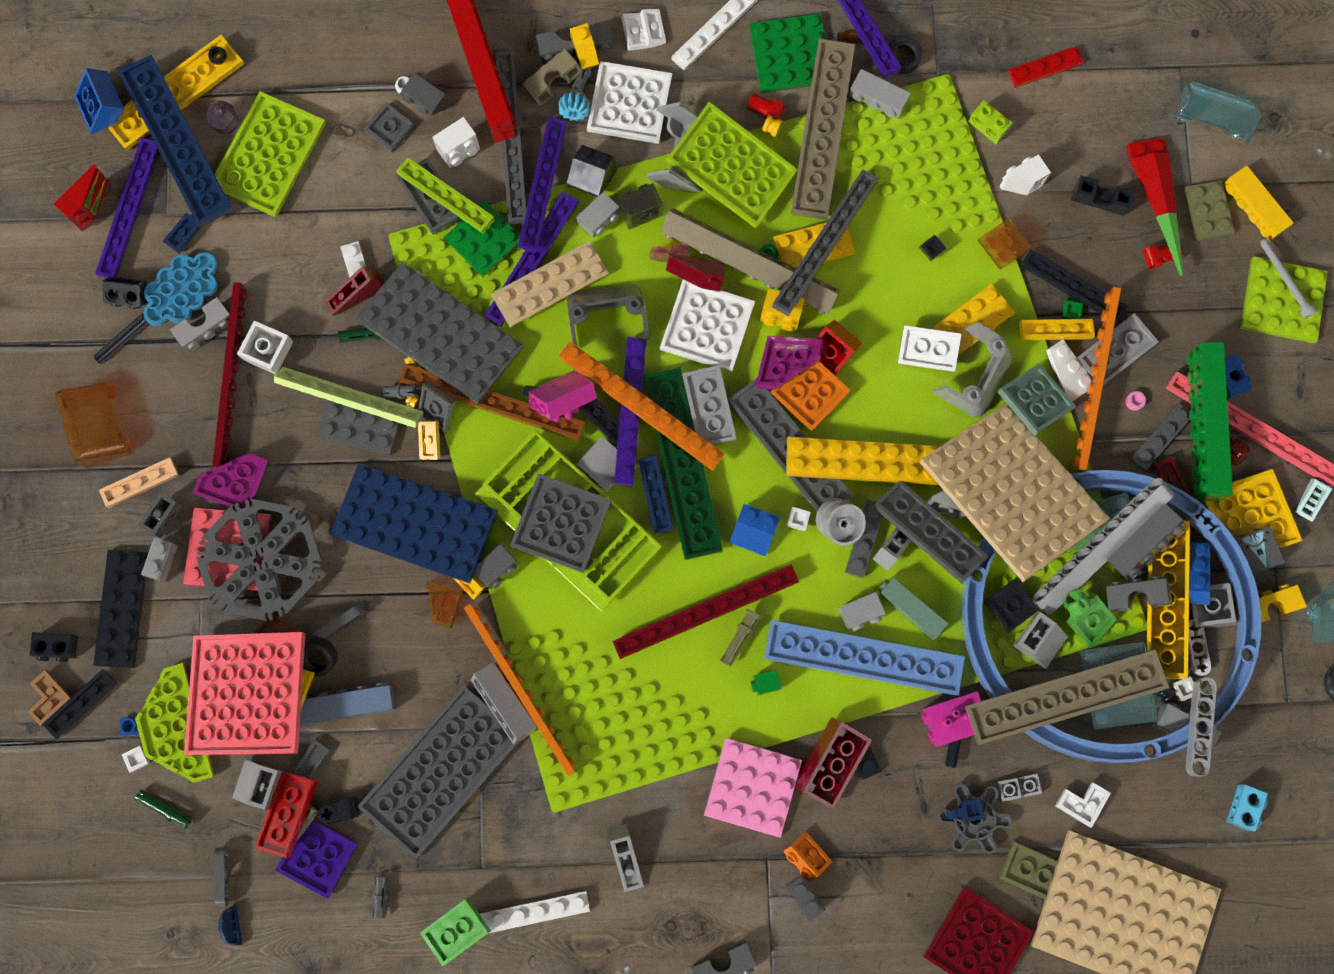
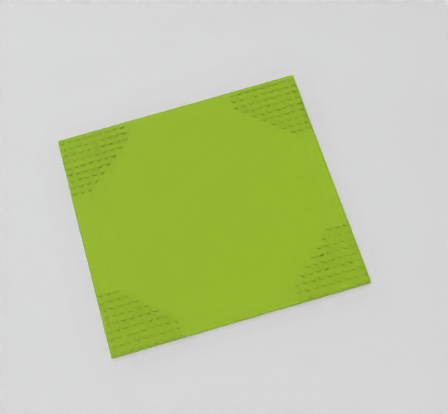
M948 74L900 87L911 94L898 119L887 116L885 112L879 109H872L862 101L855 100L846 103L827 220L791 214L797 177L796 172L762 221L754 228L705 190L692 192L664 188L647 178V173L662 171L663 169L671 170V164L666 161L670 154L617 168L615 175L603 192L619 206L620 214L614 223L610 222L606 226L605 231L594 238L577 223V216L597 197L569 187L567 183L551 188L544 220L562 192L578 200L579 204L539 268L590 241L609 274L576 293L632 284L637 285L642 292L649 330V339L646 340L643 374L647 375L680 367L682 373L713 367L660 350L683 281L682 278L666 271L669 253L716 262L714 257L701 255L697 252V249L685 247L681 244V241L677 239L672 240L664 236L665 233L660 230L669 210L675 208L761 250L766 244L774 245V236L828 222L862 169L878 177L877 184L848 226L855 254L824 262L815 278L841 290L829 314H821L815 310V307L808 304V306L803 305L796 331H786L777 325L767 326L760 319L767 291L771 288L766 287L764 282L760 280L750 279L748 274L742 271L736 272L732 270L730 265L724 263V279L721 291L755 301L733 371L728 372L720 369L727 400L758 377L768 336L816 339L824 327L835 319L863 343L850 361L836 375L851 390L850 393L812 432L780 404L806 438L941 447L1006 404L998 390L1037 364L1043 367L1057 385L1059 383L1057 374L1053 372L1046 352L1048 350L1046 341L1021 340L1019 322L1021 320H1038L955 87ZM806 115L782 121L776 138L772 137L770 133H763V127L748 131L798 169ZM526 194V206L528 204L530 194ZM507 200L491 204L490 206L509 224ZM462 219L432 235L426 224L389 234L388 237L397 268L403 262L414 271L419 269L426 279L483 318H485L486 312L494 301L491 294L503 287L525 252L523 249L514 248L482 278L443 238ZM523 223L509 224L519 235L521 234ZM933 235H936L947 249L931 262L919 247ZM990 284H993L1015 311L1013 316L993 330V332L1005 339L1012 356V361L986 413L980 417H972L932 391L935 388L947 385L959 394H962L966 387L976 386L992 355L988 350L987 344L979 340L959 355L955 372L898 364L904 326L932 329ZM568 297L511 328L506 320L501 327L485 318L523 345L522 351L489 391L529 403L530 397L523 394L526 385L542 386L574 371L572 367L558 358L570 341L573 343L567 306ZM625 306L589 311L588 317L583 323L574 324L577 345L623 379L627 338L645 339L641 314L632 315L627 312ZM643 377L642 394L648 397ZM593 383L597 399L619 422L621 403ZM457 401L455 402L450 431L444 433L462 498L484 506L487 505L475 493L535 429L576 467V464L601 436L604 439L606 438L580 410L576 413L572 412V418L585 421L580 440L577 441ZM730 404L729 408L737 440L713 445L725 454L713 471L703 464L723 549L722 553L690 560L684 559L656 431L654 427L639 418L634 485L614 484L607 492L599 485L597 486L654 537L663 548L602 612L555 569L558 564L554 563L551 566L545 559L511 547L510 544L515 531L498 515L480 558V561L484 560L495 548L502 544L520 563L513 574L505 576L502 579L503 583L496 589H489L507 656L514 665L511 669L514 674L517 672L520 674L524 681L521 684L524 690L529 689L534 697V700H532L534 706H539L545 715L542 719L546 724H551L555 731L552 735L556 741L560 739L566 748L563 751L567 758L571 757L576 764L574 768L575 773L568 776L540 730L536 727L530 737L553 812H559L718 763L725 738L759 748H766L824 730L831 717L847 723L941 694L929 690L765 660L764 655L771 620L964 656L960 688L980 682L972 667L963 634L961 611L965 582L961 584L912 540L889 570H886L874 561V556L896 528L884 516H882L864 578L846 574L845 569L853 544L847 546L837 545L820 534L815 521L817 512L788 476H786ZM1070 412L1036 436L1070 474H1073L1075 472L1073 461L1075 456H1078L1079 449L1076 446L1080 435ZM657 455L673 531L654 535L638 459ZM1088 461L1087 471H1092ZM585 474L592 482H594L592 478ZM841 479L854 495L848 502L860 508L862 512L864 511L867 499L877 502L896 484L894 482ZM904 483L925 502L933 495L944 491L940 485ZM1100 491L1087 492L1108 516ZM743 504L780 517L766 556L729 543ZM792 507L811 512L806 531L787 527ZM938 512L975 545H979L984 536L966 515L962 519H958ZM1110 519L1024 582L996 552L986 576L982 614L986 642L992 660L1000 675L1038 664L1013 646L1034 614L1010 633H1007L984 604V601L1015 578L1033 600L1035 593L1110 522ZM1107 561L1077 590L1084 592L1087 597L1091 593L1096 594L1108 608L1106 586H1111L1113 582L1128 584L1131 583V580L1127 581ZM792 564L799 580L798 584L620 660L612 641ZM975 571L972 574L975 580L981 579L979 572ZM893 578L896 579L948 623L936 639L932 640L879 596L882 591L879 588L886 579L889 582ZM876 592L885 611V615L881 616L882 620L871 624L870 621L863 624L864 628L854 632L852 629L847 630L838 608ZM1137 594L1132 599L1133 610L1110 611L1117 620L1094 646L1147 630V622ZM1064 603L1051 614H1046L1041 609L1036 612H1041L1054 621L1068 636L1053 659L1090 648L1086 646L1066 622L1070 617V613L1064 607ZM750 609L760 615L762 619L758 620L753 629L754 633L748 636L730 667L721 662L720 659L738 630V623L742 622L747 614L746 610ZM777 670L781 690L757 696V692L753 693L750 681H753L754 675Z

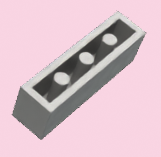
M493 662L475 672L471 679L472 683L513 745L534 733L537 727L535 722L525 710V706L520 698L518 699L515 695L512 685L504 679L501 668L496 667Z

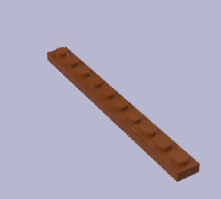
M406 363L399 378V383L407 386L418 385L420 387L419 390H422L423 383L428 381L457 402L577 441L580 440L585 426V421L576 418L566 419L565 415H561L559 421L550 420L542 416L538 411L533 410L529 403L489 391L477 405L430 371Z

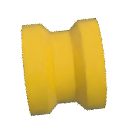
M768 115L762 132L765 134L770 133L772 137L776 138L782 125V120H775L772 116Z

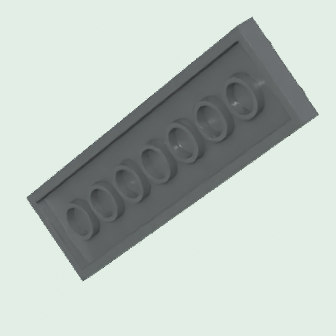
M756 378L728 399V403L786 474L787 438H806V436L767 389L757 388ZM788 476L816 512L827 500L841 498L848 501L854 496L841 479Z

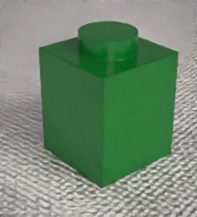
M777 670L754 675L753 681H750L753 693L757 692V696L782 689Z

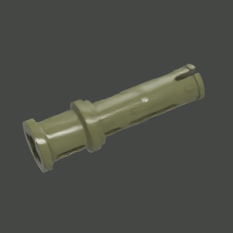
M750 609L746 610L747 614L741 623H738V630L720 659L721 662L730 667L748 636L754 633L753 629L758 620L762 619L760 615Z

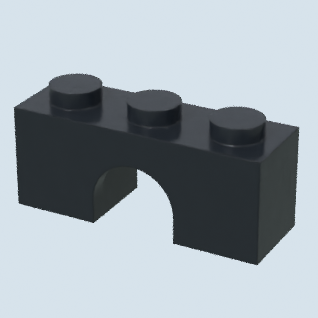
M1080 176L1075 183L1071 197L1072 201L1125 216L1130 210L1135 191L1119 186L1113 190L1103 189L1098 186L1099 180Z

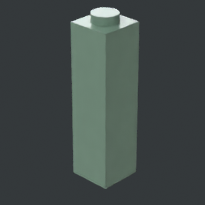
M893 578L890 582L886 579L879 589L882 591L879 596L932 640L936 639L948 625L945 620L896 579Z

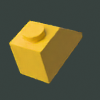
M588 23L570 28V36L581 70L599 65Z

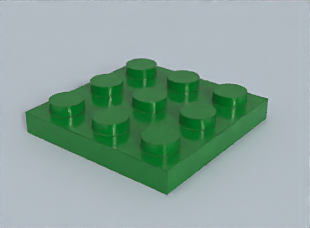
M485 200L478 206L494 216L495 221L484 234L462 220L443 237L482 278L518 246L520 235Z

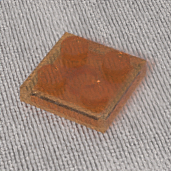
M1009 218L978 239V242L999 270L1031 249L1029 243Z

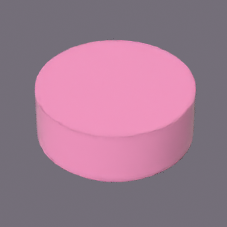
M1133 391L1126 397V405L1133 411L1142 409L1146 404V397L1140 391Z

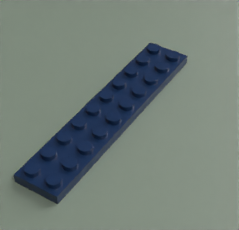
M149 55L119 70L118 72L198 226L202 227L233 211L153 56Z

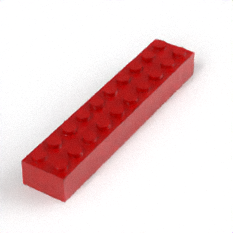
M446 0L494 143L516 137L514 132L517 129L515 119L474 0Z

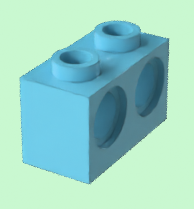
M1238 785L1226 822L1248 831H1256L1262 823L1261 814L1268 804V793L1247 785ZM1251 794L1255 797V801L1253 804L1249 802V796ZM1244 813H1247L1249 816L1247 823L1243 821Z

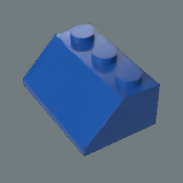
M85 68L74 97L90 134H95L117 123L124 112V106L107 71Z

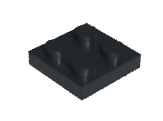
M1016 578L984 601V604L1007 633H1010L1040 610Z

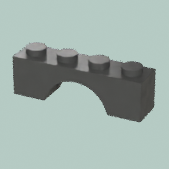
M608 21L589 24L596 52H606L609 49H613ZM554 31L536 35L542 63H548L556 54L564 49L572 58L577 56L573 42L561 39Z

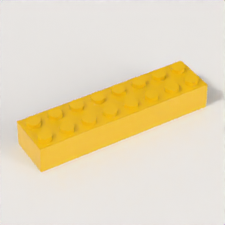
M1184 521L1186 526L1184 528L1185 532L1178 539L1174 538L1170 541V547L1163 553L1160 551L1155 556L1156 560L1148 566V581L1151 580V577L1163 576V579L1166 578L1169 581L1173 605L1151 607L1148 604L1147 652L1156 650L1166 679L1188 680L1190 521Z

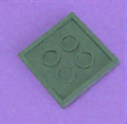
M1037 364L998 390L1000 396L1034 436L1073 411L1076 407L1040 364Z

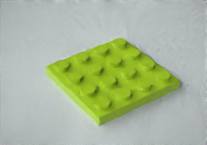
M1252 257L1240 329L1313 344L1318 342L1328 271L1282 262L1306 301L1310 302L1311 305L1314 304L1318 310L1312 316L1304 319L1300 314L1301 306L1271 260Z

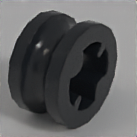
M1169 685L1168 689L1156 693L1157 697H1161L1160 701L1162 703L1176 694L1175 690H1171V685Z

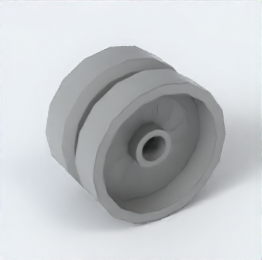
M833 498L823 503L817 511L815 520L821 535L837 545L843 546L853 544L860 539L866 525L865 515L861 509L841 498Z

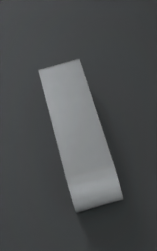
M1209 677L1196 680L1192 688L1185 766L1187 773L1192 777L1205 776L1210 770L1217 684ZM1202 682H1205L1208 685L1207 692H1204L1202 690ZM1201 702L1205 703L1207 707L1205 712H1202L1199 708ZM1199 722H1202L1205 726L1203 733L1198 730L1197 725ZM1197 742H1200L1203 746L1201 753L1196 750ZM1196 762H1198L1201 765V771L1199 773H1197L1194 770V764Z

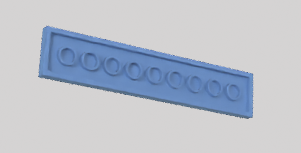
M774 620L770 621L764 655L765 660L959 696L965 658L964 656Z

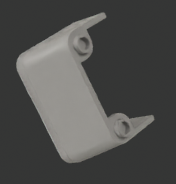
M681 102L659 106L656 110L668 118L667 130L675 137L674 148L699 116V114ZM672 165L671 170L663 169L662 171L647 173L646 175L647 178L664 188L692 192L704 190Z
M978 322L965 327L964 331L987 344L988 350L992 355L977 385L966 387L962 394H959L947 385L935 388L932 391L972 417H980L986 413L1012 361V356L1005 339Z

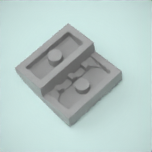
M601 436L576 464L579 469L592 478L606 492L614 485L617 449Z

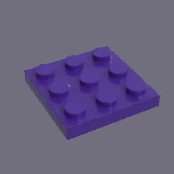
M313 820L296 842L291 858L286 859L282 857L275 871L328 899L358 843Z

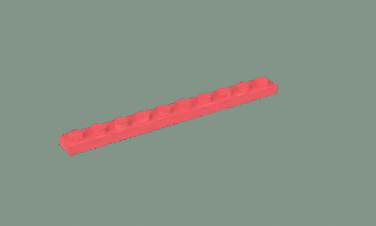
M1176 371L1165 389L1189 402L1190 383H1188L1186 376ZM1227 401L1229 427L1328 486L1334 487L1333 463Z

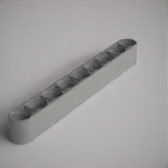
M1161 478L1152 480L1035 593L1033 602L1046 614L1056 611L1063 604L1064 597H1070L1068 595L1069 592L1079 589L1108 561L1107 559L1157 510L1173 498V490Z

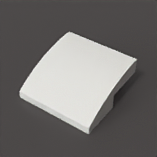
M642 9L641 13L622 15L621 19L628 50L651 48L666 43L659 9Z

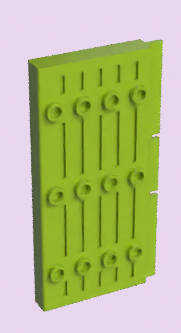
M535 429L482 484L483 486L475 495L488 507L496 509L498 511L497 515L514 531L517 529L538 473L610 499L612 502L584 574L559 564L555 567L567 581L602 612L656 556L663 546ZM546 560L551 566L554 565L553 562Z

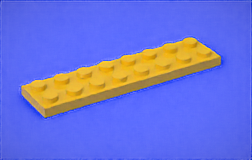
M219 35L165 75L164 79L182 111L244 65V62L224 37ZM214 46L222 47L227 53L226 61L220 65L211 63L208 58L209 50ZM133 100L124 106V112L118 122L108 127L126 151L139 143L141 137L145 138L150 134Z
M788 437L786 476L894 483L902 481L903 483L939 485L922 466L920 461L940 446Z

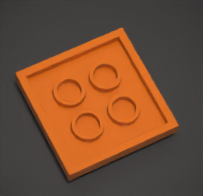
M817 361L776 390L773 389L770 393L812 432L851 390L821 362Z

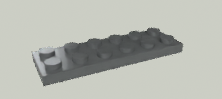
M898 481L874 504V508L961 584L988 558L984 551L902 481Z

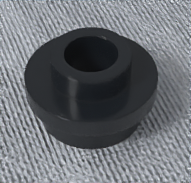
M214 46L209 50L208 58L211 63L220 65L226 61L227 53L222 47Z

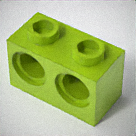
M985 100L974 110L968 121L996 145L1006 135L1012 125L1009 119Z

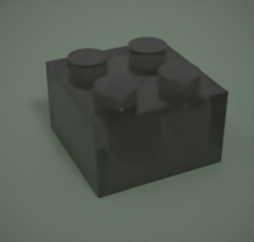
M654 183L650 185L644 184L638 190L624 192L619 197L620 212L628 230L663 216V203Z

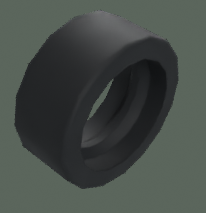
M904 36L892 41L889 47L893 53L897 48L906 47L915 55L912 63H899L901 71L898 74H908L916 70L922 58V49L919 43L911 37Z
M311 638L305 643L303 669L315 673V677L328 674L338 661L337 650L330 641L324 638ZM314 648L322 651L328 660L327 665L320 666L315 664L310 659L308 650Z

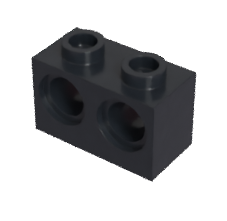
M109 276L102 281L103 303L110 304L113 307L124 305L129 306L131 309H139L147 303L144 297V288L147 285V281ZM113 289L118 292V295L113 292ZM132 292L137 295V298L132 295Z
M32 632L29 656L37 657L36 661H49V658H56L57 662H68L69 659H76L78 635ZM46 642L47 648L42 652L41 646ZM65 643L67 647L66 650L62 653L61 646Z

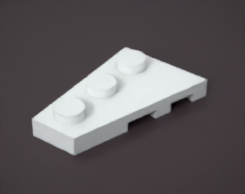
M1062 339L1046 350L1053 372L1057 374L1058 386L1073 402L1087 392L1089 383H1092V378Z

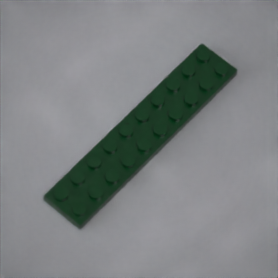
M681 367L643 375L648 398L695 432ZM655 429L684 559L690 560L722 553L723 549L703 463Z

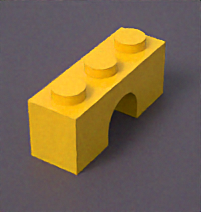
M1290 584L1278 587L1279 591L1275 593L1272 590L1260 593L1261 622L1270 620L1268 614L1270 603L1278 607L1281 615L1307 607L1298 585L1291 587Z

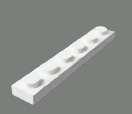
M730 0L672 55V60L681 69L686 71L758 0Z
M587 891L480 913V915L491 931L489 933L590 912Z

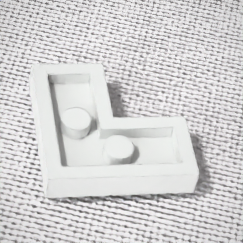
M1095 783L1090 784L1083 798L1064 789L1055 807L1092 828L1111 793Z

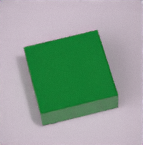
M1065 300L1061 319H1081L1084 303Z

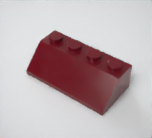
M831 717L800 772L794 787L834 810L872 739Z

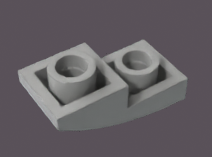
M1038 774L998 782L1002 802L1043 793Z

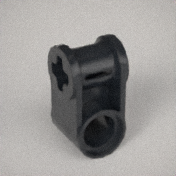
M355 797L325 805L318 812L319 820L327 824L359 817ZM327 810L333 812V815L330 816V820L329 818L324 817V814L327 813Z

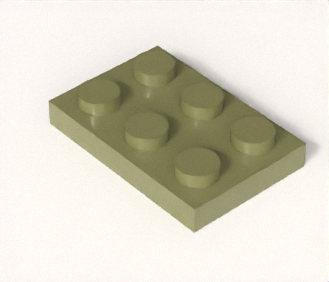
M1222 181L1191 185L1184 188L1196 241L1230 236L1235 233Z

